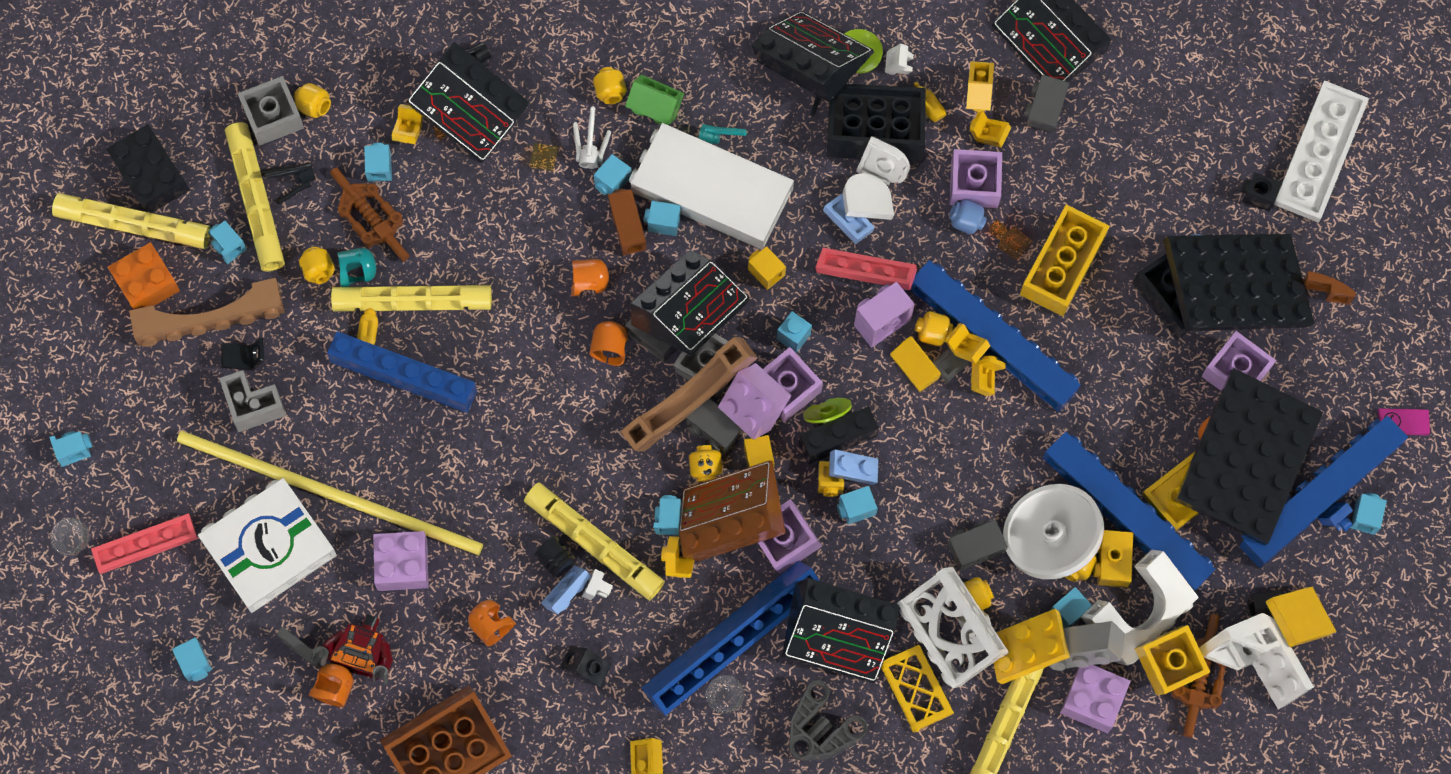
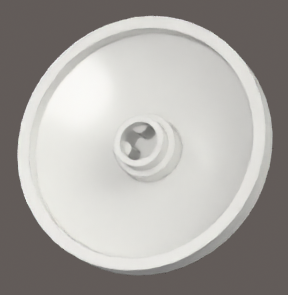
M1066 484L1046 485L1023 496L1009 512L1003 529V537L1008 546L1006 552L1015 566L1029 576L1039 579L1066 577L1079 571L1095 556L1103 539L1104 521L1095 501L1083 490Z

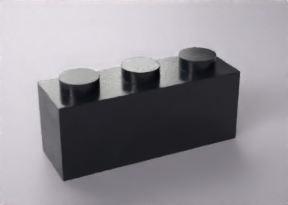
M868 406L801 433L799 445L808 464H812L829 457L830 452L833 450L844 451L877 437L879 427Z

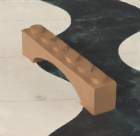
M276 278L252 283V288L245 295L224 307L209 312L189 315L169 314L157 311L154 305L129 310L137 344L150 347L162 340L177 341L185 335L199 336L211 329H228L233 324L248 325L260 318L274 319L279 314L285 313L279 284Z
M733 337L716 351L714 357L682 387L648 412L638 416L621 430V433L635 451L645 452L735 378L738 371L747 368L758 359L743 338Z

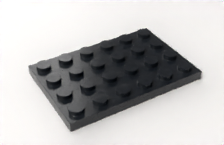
M1291 234L1167 236L1163 239L1185 331L1302 328L1315 324Z
M1235 368L1231 369L1174 501L1266 546L1272 537L1323 412Z

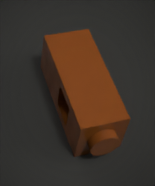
M632 189L615 190L612 194H608V203L622 255L645 251L646 240Z

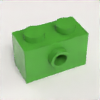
M641 74L633 81L625 107L632 109V112L637 115H646L653 118V121L660 125L662 123L670 125L677 117L684 93Z

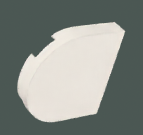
M871 136L856 172L874 175L886 185H889L890 183L903 182L910 170V164L907 157L899 149Z
M866 173L856 174L848 179L843 189L846 216L892 220L894 210L891 193L888 186L881 179Z

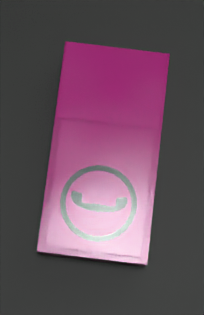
M1378 409V419L1380 421L1388 415L1406 435L1428 436L1430 434L1429 410Z

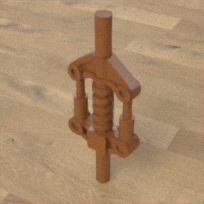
M338 168L332 169L330 171L331 176L343 189L337 209L338 214L342 218H347L352 224V228L361 238L363 246L371 248L373 245L386 242L402 262L406 261L410 255L394 237L397 229L403 224L401 213L396 212L387 201L383 200L379 195V189L376 184H350ZM375 197L389 218L383 221L365 198ZM354 205L359 210V213L363 215L364 219L367 220L368 224H371L370 226L373 230L367 232L350 215Z
M1210 614L1205 637L1196 640L1198 647H1201L1216 636L1220 619L1219 615ZM1204 658V660H1205V662H1206V664H1207V666H1208V668H1209V670H1210V667H1209V666H1211L1212 661L1209 660V659ZM1215 662L1220 668L1218 677L1214 681L1212 694L1205 693L1206 679H1208L1209 674L1194 680L1191 689L1183 685L1171 691V696L1174 699L1180 700L1186 707H1189L1183 730L1184 737L1193 738L1199 710L1218 709L1222 704L1223 677L1227 666Z

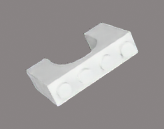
M1151 550L1134 566L1147 582L1154 596L1153 611L1143 624L1133 628L1130 627L1110 602L1102 600L1094 603L1081 616L1086 625L1113 621L1125 633L1121 661H1116V663L1130 665L1136 662L1139 657L1134 648L1157 638L1163 631L1170 629L1175 624V620L1181 614L1188 612L1193 607V603L1199 598L1164 551Z

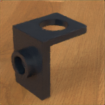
M259 337L252 345L221 344L222 368L252 371L264 362L263 338Z
M570 646L559 668L565 671L576 672L595 686L601 687L611 664L588 648ZM577 653L575 661L569 665L570 658Z

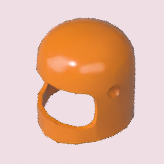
M586 259L572 261L574 283L571 289L572 296H580V292L584 290H595L596 294H600L607 289L609 273L606 264L602 260Z
M613 321L599 323L592 334L590 356L606 363L607 357L603 355V351L614 352L621 357H609L607 364L613 366L622 365L626 355L625 342L628 340V333L625 327Z
M485 600L477 604L471 610L468 617L470 628L486 646L497 643L516 625L510 616L503 619L499 618L498 611L500 605L493 600ZM499 630L500 637L495 635L494 632Z
M326 664L319 669L314 687L311 688L309 696L321 702L343 708L354 683L353 675L347 668L341 665Z

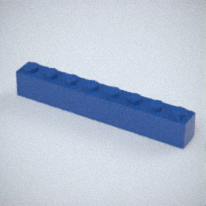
M929 260L915 275L910 289L915 295L937 313L948 316L950 323L955 328L959 323L964 324L969 333L987 339L990 347L986 353L1006 363L1007 371L1058 413L1076 395L1081 384L1074 374L1065 372L1060 368L1059 363L1053 357H1047L1040 351V347L1035 342L1026 340L1018 328L1013 325L1009 326L1003 321L1002 316L997 311L987 308L979 296L972 295L965 290L963 283L958 279L953 280L948 276L946 270L941 265L934 264Z
M1388 415L1382 421L1378 418L1367 427L1369 430L1364 436L1358 434L1349 443L1352 447L1346 452L1343 449L1337 452L1331 458L1334 462L1329 467L1325 464L1322 465L1313 474L1316 477L1310 483L1305 480L1295 489L1298 493L1292 499L1288 496L1269 544L1265 546L1245 535L1241 536L1243 541L1239 547L1259 569L1409 438Z
M1065 432L1045 451L1042 459L1071 486L1077 487L1091 496L1100 512L1121 532H1132L1133 543L1145 554H1148L1151 550L1164 551L1194 592L1215 571L1213 563L1208 557L1196 552L1193 549V544L1187 538H1181L1175 532V528L1170 522L1163 521L1158 517L1156 510L1150 504H1144L1138 498V494L1133 488L1121 483L1118 475L1113 470L1106 469L1100 463L1101 461L1096 454L1088 452L1083 448L1081 441L1076 436H1070Z
M798 560L642 686L641 689L652 705L666 716L789 616L795 583L807 578L820 581L813 569Z

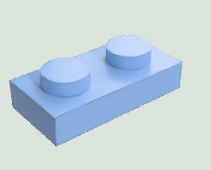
M843 194L829 202L823 209L828 217L855 244L871 234L875 228L867 218L846 216Z
M833 450L830 452L829 476L874 485L878 483V459Z
M574 565L541 604L547 610L559 614L569 606L570 600L586 587L591 575L585 569Z

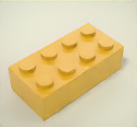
M1065 205L1029 272L1020 295L1064 317L1110 226L1071 206Z

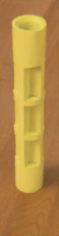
M234 123L225 128V134L262 271L266 272L282 268L285 262L250 130L246 123Z
M58 193L53 202V216L200 249H206L210 240L208 233L211 229L210 225L187 221L185 224V221L182 219L90 199L82 200L80 197Z
M491 285L332 287L331 301L333 312L356 311V308H359L360 311H366L368 308H372L374 311L464 310V307H468L469 310H491L492 292Z
M538 482L528 492L524 503L551 522L647 600H652L661 590L665 580L629 554L618 543L610 539L591 524L590 521L568 506L543 484Z
M1044 668L1011 681L970 774L998 773Z

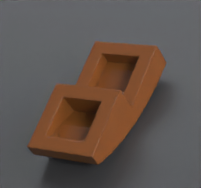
M1308 271L1303 278L1305 289L1326 292L1325 301L1350 305L1355 298L1356 292L1329 276Z

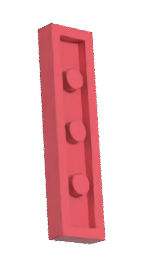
M823 248L816 265V271L821 274L880 285L889 284L891 286L897 281L902 289L910 290L917 267L915 264Z
M188 513L91 548L98 572L103 574L194 541L198 537Z

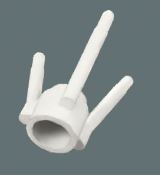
M594 106L590 108L587 145H584L583 149H581L577 122L573 123L576 161L579 162V166L590 169L597 168L598 164H602L603 155L611 135V131L608 130L599 151H597L596 146L592 145L595 120Z

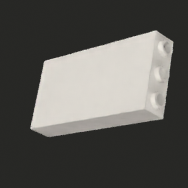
M662 123L659 130L655 129L651 136L650 143L652 144L650 148L643 151L639 161L641 163L639 169H634L630 176L629 183H631L632 192L650 201L681 205L682 215L763 250L793 190L794 180Z

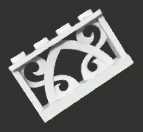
M953 567L941 569L935 576L897 602L900 605L899 611L901 616L910 622L916 639L925 645L928 650L927 655L934 664H937L942 672V679L952 688L961 687L999 658L1009 653ZM942 583L944 587L939 592L937 598L928 593L936 585ZM920 598H926L933 603V607L929 605L921 606L926 610L924 616H921L916 608V603ZM954 601V603L957 606V609L955 611H951L944 605L946 604L948 607H951L950 603ZM942 612L950 617L963 616L966 622L961 630L962 644L940 638L939 627ZM970 629L973 630V632L976 635L974 639L969 637V640L972 644H969L967 637V633ZM986 650L989 656L975 665L973 653ZM963 654H967L968 668L963 673L958 672L952 662L954 659H958L961 666L964 662Z

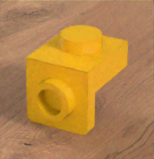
M400 104L398 107V119L392 131V140L416 144L422 129V115L409 105Z
M984 111L978 112L970 124V132L976 142L1001 148L1011 130L1008 122L988 119Z
M961 323L946 338V343L955 356L975 364L990 347L987 339L969 333L965 325Z
M984 356L976 364L972 363L971 390L984 396L995 395V371L1006 369V363L997 360L994 356Z
M819 461L818 493H823L827 497H836L838 494H843L844 479L829 476L830 462Z
M669 536L667 546L662 547L661 561H665L666 576L690 578L694 567V560L680 557L679 537Z

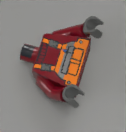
M367 614L361 627L349 624L346 629H340L322 646L315 647L311 657L312 661L317 657L322 658L321 666L326 665L327 658L329 657L330 663L341 665L351 672L373 678V682L382 677L384 678V684L388 683V673L393 663L390 644L385 641L383 634L376 632L380 619Z

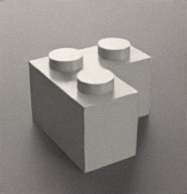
M243 370L219 378L238 432L286 416L275 384L252 392Z

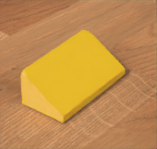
M912 336L908 337L890 353V356L919 392L940 378V371Z
M655 738L630 741L631 774H663L662 741Z

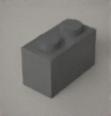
M1045 75L1041 76L1040 82H1034L1031 95L1035 96L1033 104L1028 103L1024 117L1028 118L1027 126L1054 133L1069 82Z
M709 398L687 416V429L695 437L699 438L701 436L707 440V445H711L712 450H718L726 454L742 436L744 431L718 408L719 405Z
M983 520L975 524L974 529L966 532L965 529L958 530L951 534V538H949L947 543L959 572L1003 555L1008 548L996 520L991 522Z

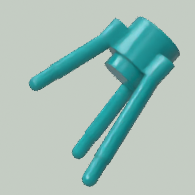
M702 124L698 139L714 145L719 144L721 134L746 136L747 131L746 129Z

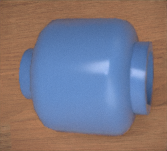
M968 199L960 202L956 201L949 213L952 227L969 235L974 234L977 229L981 231L987 220L984 217V208Z

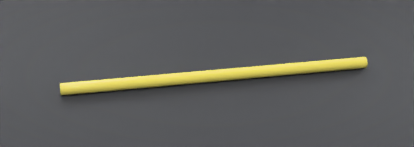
M181 431L178 435V443L276 480L284 478L292 486L415 532L425 531L426 536L478 556L483 548V544L190 433Z

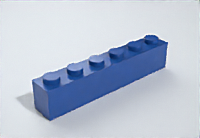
M338 331L327 352L329 360L333 364L468 413L477 393L476 384L471 380Z

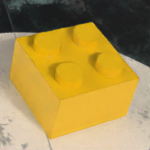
M1188 625L1178 627L1134 648L1156 695L1167 694L1210 673Z

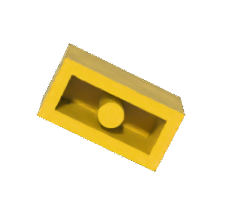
M970 61L966 109H972L976 112L991 110L994 63Z

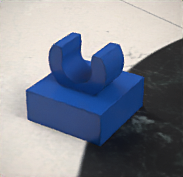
M1335 503L1318 519L1323 526H1334L1338 531L1342 529L1347 531L1352 526V523L1346 516L1353 510L1348 503Z

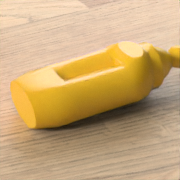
M918 82L914 83V87L916 88H926L923 86H919ZM926 89L925 113L930 120L937 122L947 114L933 92Z
M372 308L364 311L359 320L357 339L374 345L377 335L378 318Z

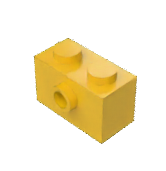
M1104 530L1103 539L1097 551L1098 562L1093 569V577H1098L1097 585L1128 588L1132 582L1133 533Z

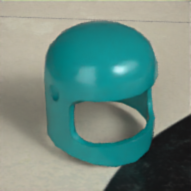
M356 248L337 252L340 265L341 287H348L350 284L360 281L366 283L375 277L376 262L370 250ZM360 266L363 267L364 276H348L347 272Z

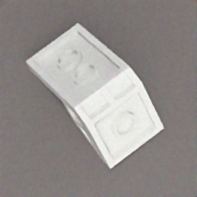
M1264 613L1225 628L1199 647L1204 658L1235 670H1240L1253 664L1278 709L1285 707L1314 688L1294 651L1286 642L1275 619Z

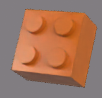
M151 242L108 266L109 271L133 310L152 305L155 306L180 291Z

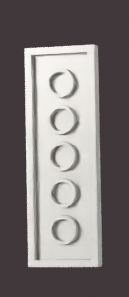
M1324 80L1274 205L1319 223L1369 98Z

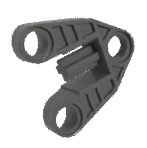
M820 680L813 681L808 685L791 719L789 751L796 760H828L862 741L867 733V723L860 716H852L847 719L820 746L817 743L833 727L827 718L821 716L806 733L803 731L817 716L829 698V687ZM813 687H822L825 690L824 698L820 700L814 699L810 693ZM859 722L863 727V732L860 735H852L848 730L850 723ZM797 741H804L809 749L807 753L801 755L794 751V744Z

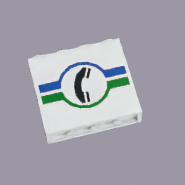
M284 478L279 481H272L266 486V490L258 495H251L244 501L245 504L237 509H230L223 515L221 520L206 525L201 530V533L198 534L202 543L251 613L337 556L331 544Z

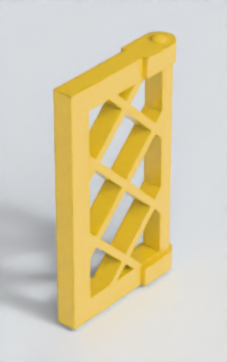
M920 645L883 661L881 669L913 733L954 714ZM916 655L922 668L918 669L907 665L908 658ZM893 665L903 667L898 680L894 678L889 667ZM905 668L920 673L916 686L901 681ZM922 674L926 675L933 692L918 687ZM899 685L914 690L910 703L906 702ZM916 691L931 696L927 709L912 704ZM934 697L938 698L943 708L942 711L937 713L930 710ZM914 708L925 712L924 719L916 722L910 709Z

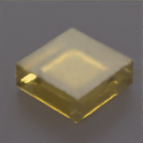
M534 143L530 168L554 172L558 147Z

